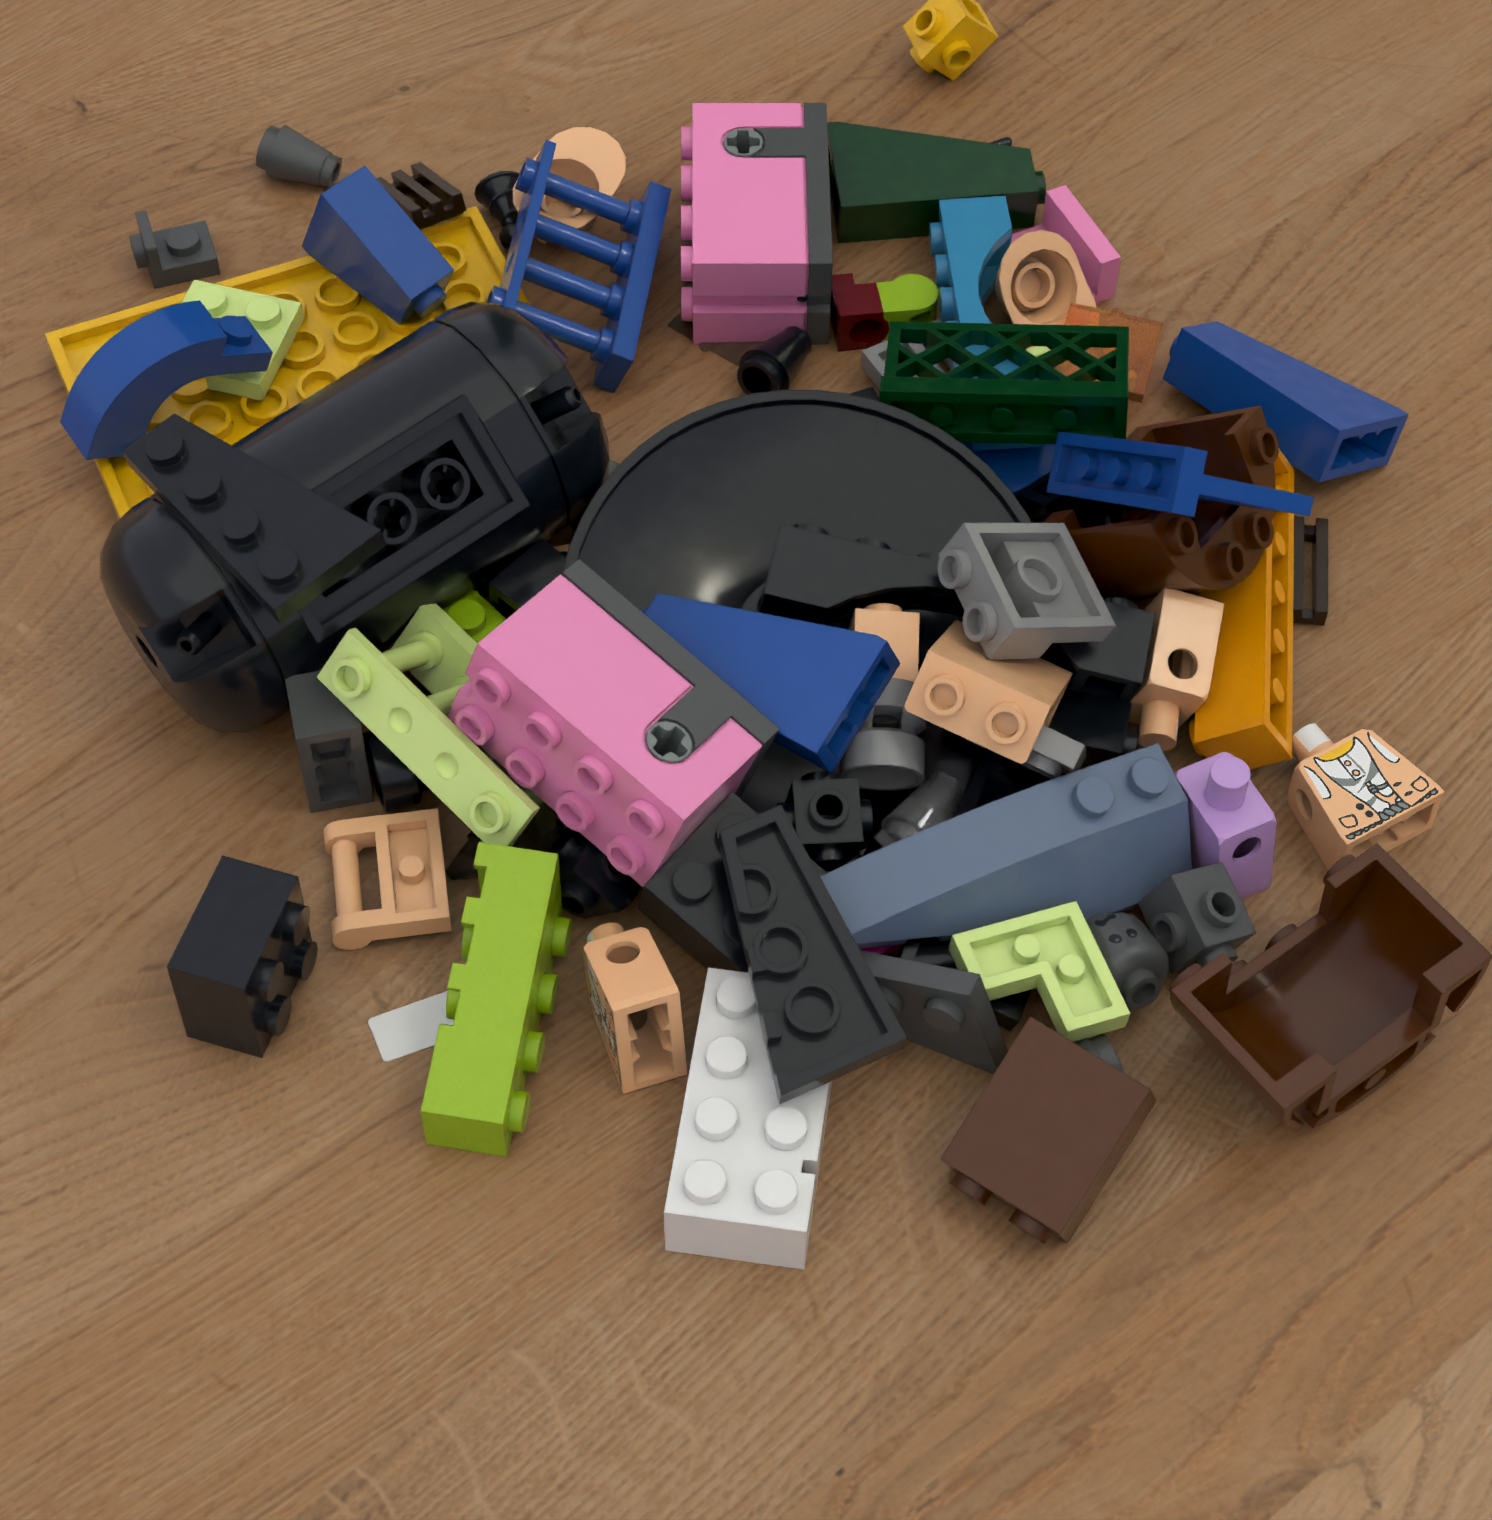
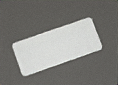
M448 991L371 1017L368 1020L383 1061L389 1062L435 1045L439 1024L453 1025L454 1020L447 1019L446 1017Z

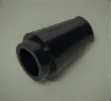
M790 326L744 353L740 359L737 379L745 394L789 390L812 349V343L807 333L798 327Z

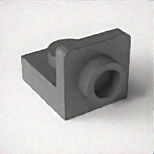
M147 211L135 213L139 233L129 235L137 269L149 268L154 289L220 274L217 255L206 220L152 232Z

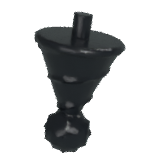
M499 171L488 175L477 184L474 192L476 200L486 207L491 215L501 223L503 228L499 233V239L505 249L510 248L518 212L513 204V187L519 173L514 171Z

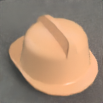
M573 127L557 133L549 140L556 143L550 168L551 173L609 196L615 194L626 174V156L619 142L607 132L592 127ZM515 183L513 187V204L519 213L524 192L516 190ZM547 195L543 196L539 212L540 215L584 232H588L598 216ZM537 238L538 241L544 245L548 243L547 241Z
M1036 230L1024 233L1010 244L997 270L994 286L996 299L1002 310L1009 315L1012 324L1082 326L1093 324V326H1098L1099 316L1094 297L1081 270L1078 258L1068 241L1057 233Z

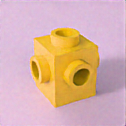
M928 0L903 25L913 45L910 49V54L916 63L928 73L937 70L953 81L998 38L982 7L975 0Z

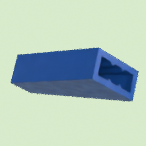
M1218 321L1181 328L1179 335L1171 345L1169 352L1170 360L1163 376V380L1213 413L1261 406L1267 427H1270L1275 432L1279 449L1289 463L1318 483L1387 465L1409 415L1394 405Z
M657 593L648 609L642 610L647 617L780 728L773 740L774 743L831 774L900 665L887 640L874 634Z

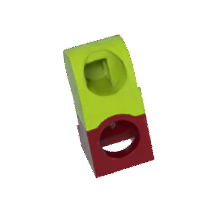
M852 273L832 275L830 321L838 352L867 349L888 340L890 321L932 322L936 320L938 288L928 277L920 274H905L889 282L855 284Z

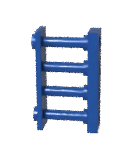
M546 140L536 160L527 157L520 170L515 189L524 193L500 287L495 285L492 287L486 302L511 308L530 318L548 333L552 339L591 353L590 359L598 362L593 385L614 393L634 361L671 189L650 181L639 201L631 198L627 203L551 173L550 168L556 143ZM543 196H550L619 223L620 230L627 233L626 241L622 240L618 245L540 215ZM533 236L611 266L610 272L618 275L616 284L611 283L608 288L528 257ZM522 280L601 309L600 315L608 318L606 328L601 327L597 331L518 301Z

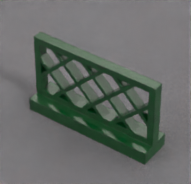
M890 321L884 376H881L879 390L880 402L907 411L937 426L959 442L1056 445L1058 431L1126 439L1129 326ZM901 343L928 344L931 347L916 355L902 346ZM970 345H987L991 349L975 356L965 348ZM1030 346H1046L1050 351L1035 357L1025 349ZM1091 347L1116 348L1099 359L1085 351ZM946 358L959 365L945 374L933 366ZM1006 359L1019 366V368L1007 375L994 368V366ZM1067 360L1080 368L1068 376L1054 369Z

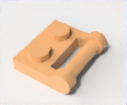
M438 808L337 820L329 823L324 828V848L332 856L337 917L331 921L332 943L335 947L343 950H357L375 940L452 931ZM376 846L382 908L363 911L358 853L363 848Z

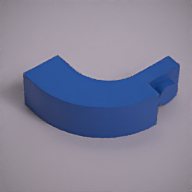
M200 300L171 305L129 324L109 339L90 358L77 376L69 392L60 423L86 460L124 456L122 452L124 449L146 434L150 421L159 406L179 388L194 380L208 376L267 371L273 352L246 316L228 315L222 318H213Z

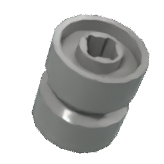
M891 678L840 760L841 779L858 778L860 789L874 791L905 790L919 786L925 781V742L916 735L926 729V720L907 712L904 707L914 682Z

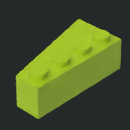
M478 842L473 865L478 871L480 898L466 897L461 924L464 927L461 955L462 960L466 961V964L452 962L447 986L446 1017L447 1019L454 1020L453 1025L439 1024L421 1107V1117L425 1140L428 1145L507 1157L513 1132L524 1133L527 1125L531 1094L523 1090L528 1072L538 1073L542 1064L545 1033L538 1032L542 1013L552 1015L556 1006L559 975L552 974L556 956L566 958L572 938L573 920L572 918L563 917L559 858L557 853Z

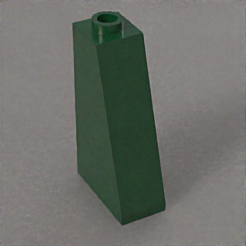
M827 122L830 199L838 243L929 236V223L939 222V200L1006 196L1012 229L1034 227L1037 205L1045 203L1046 184L1043 171H1035L1031 151L1028 148L850 123Z

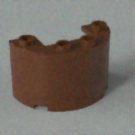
M1261 406L1137 427L1126 438V440L1185 446L1208 451L1204 475L1275 489L1274 462L1278 457L1279 444L1275 432L1270 427H1267ZM1198 500L1195 517L1131 507L1114 524L1081 528L1074 509L1053 512L1043 522L1065 523L1103 599L1117 597L1130 601L1155 598L1164 588L1195 593L1235 586L1251 573L1258 563L1264 548H1268L1271 545L1274 535L1272 524L1274 511Z
M1378 843L1357 858L1349 854L1338 860L1323 878L1325 887L1318 913L1299 927L1295 924H1289L1282 928L1268 942L1265 951L1249 963L1245 960H1239L1232 964V961L1222 953L1203 967L1199 963L1189 966L1175 978L1169 988L1171 1005L1175 1011L1278 1120L1291 1131H1297L1303 1125L1299 1119H1304L1312 1128H1315L1338 1117L1388 1082L1436 1037L1431 1031L1439 1025L1445 1006L1453 1013L1459 1011L1477 987L1492 959V954Z

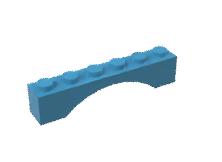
M1006 196L939 200V222L929 223L930 256H934V279L939 289L941 322L992 324L985 315L983 305L995 289L994 283L997 270L1011 244L1012 225ZM970 345L965 349L978 356L991 348L987 345ZM1006 359L994 366V368L1007 375L1019 368V366ZM951 360L950 365L952 370L958 367L959 365ZM971 442L973 451L1045 446V444Z

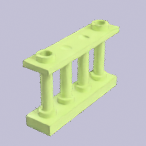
M436 603L420 606L393 647L382 653L357 628L348 630L317 678L484 843L512 847L540 809L538 805L544 803L557 815L551 807L529 788L517 786L493 762L495 759L479 745H475L447 717L459 688L470 680L465 673L477 642ZM409 671L432 695L426 697L403 672Z

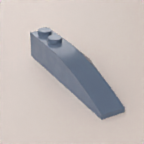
M1156 743L995 800L901 839L820 877L859 949L903 945L908 939L938 937L939 941L951 940L954 934L1077 901L1087 922L1089 919L1100 914H1113L1139 906V901L1169 876L1192 870L1188 799L1160 745Z

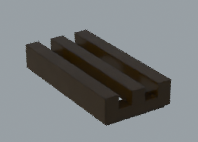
M421 162L411 165L413 173L411 177L401 169L392 172V184L382 177L376 178L420 230L463 214L466 211L462 192ZM404 194H408L412 198H414L415 203ZM422 210H429V212H426L424 214L422 212Z
M1294 516L1293 623L1325 625L1328 614V519L1316 518L1315 525H1304V517ZM1304 541L1312 542V609L1303 608Z

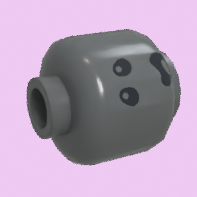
M1122 912L1105 913L1089 919L1087 924L1128 1009H1139L1152 1003L1159 995L1168 975L1170 964L1166 950L1145 924L1135 915Z

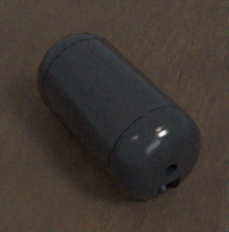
M468 302L449 309L433 321L428 322L231 445L382 531L386 546L282 624L265 609L226 568L197 533L166 505L156 493L133 506L112 526L100 552V579L105 593L122 628L147 667L163 688L189 716L198 723L219 732H248L275 720L290 710L285 680L293 675L315 672L322 669L348 630L357 628L380 651L399 638L420 606L436 603L441 609L445 608L509 566L541 539L547 541L583 516L594 495L609 477L608 437L601 415L597 412H591L581 391L565 365L569 360L548 333L530 318L511 308L496 303Z

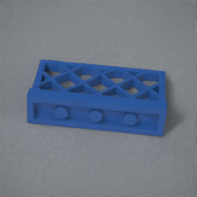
M1059 431L1046 491L1047 493L1191 517H1195L1198 500L1310 516L1314 497L1204 475L1208 451L1185 446Z

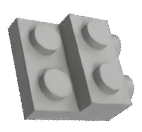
M963 523L938 555L940 558L938 562L939 580L944 587L955 589L965 610L963 614L964 632L971 641L980 642L988 660L1038 659L1052 643L1103 642L1116 627L1065 523Z

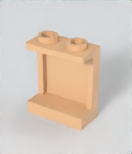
M955 620L928 650L904 707L907 712L1008 759L1023 764L1029 758L1042 727H1049L1073 673L1042 658L988 660L980 642H973L968 639L963 629V622Z

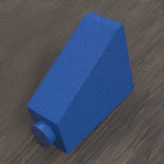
M365 165L320 195L302 244L303 249L312 258L399 325L416 313L421 318L428 316L448 296L444 290L454 269Z

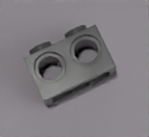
M322 669L315 672L293 675L285 680L310 813L374 802L360 720L317 678Z

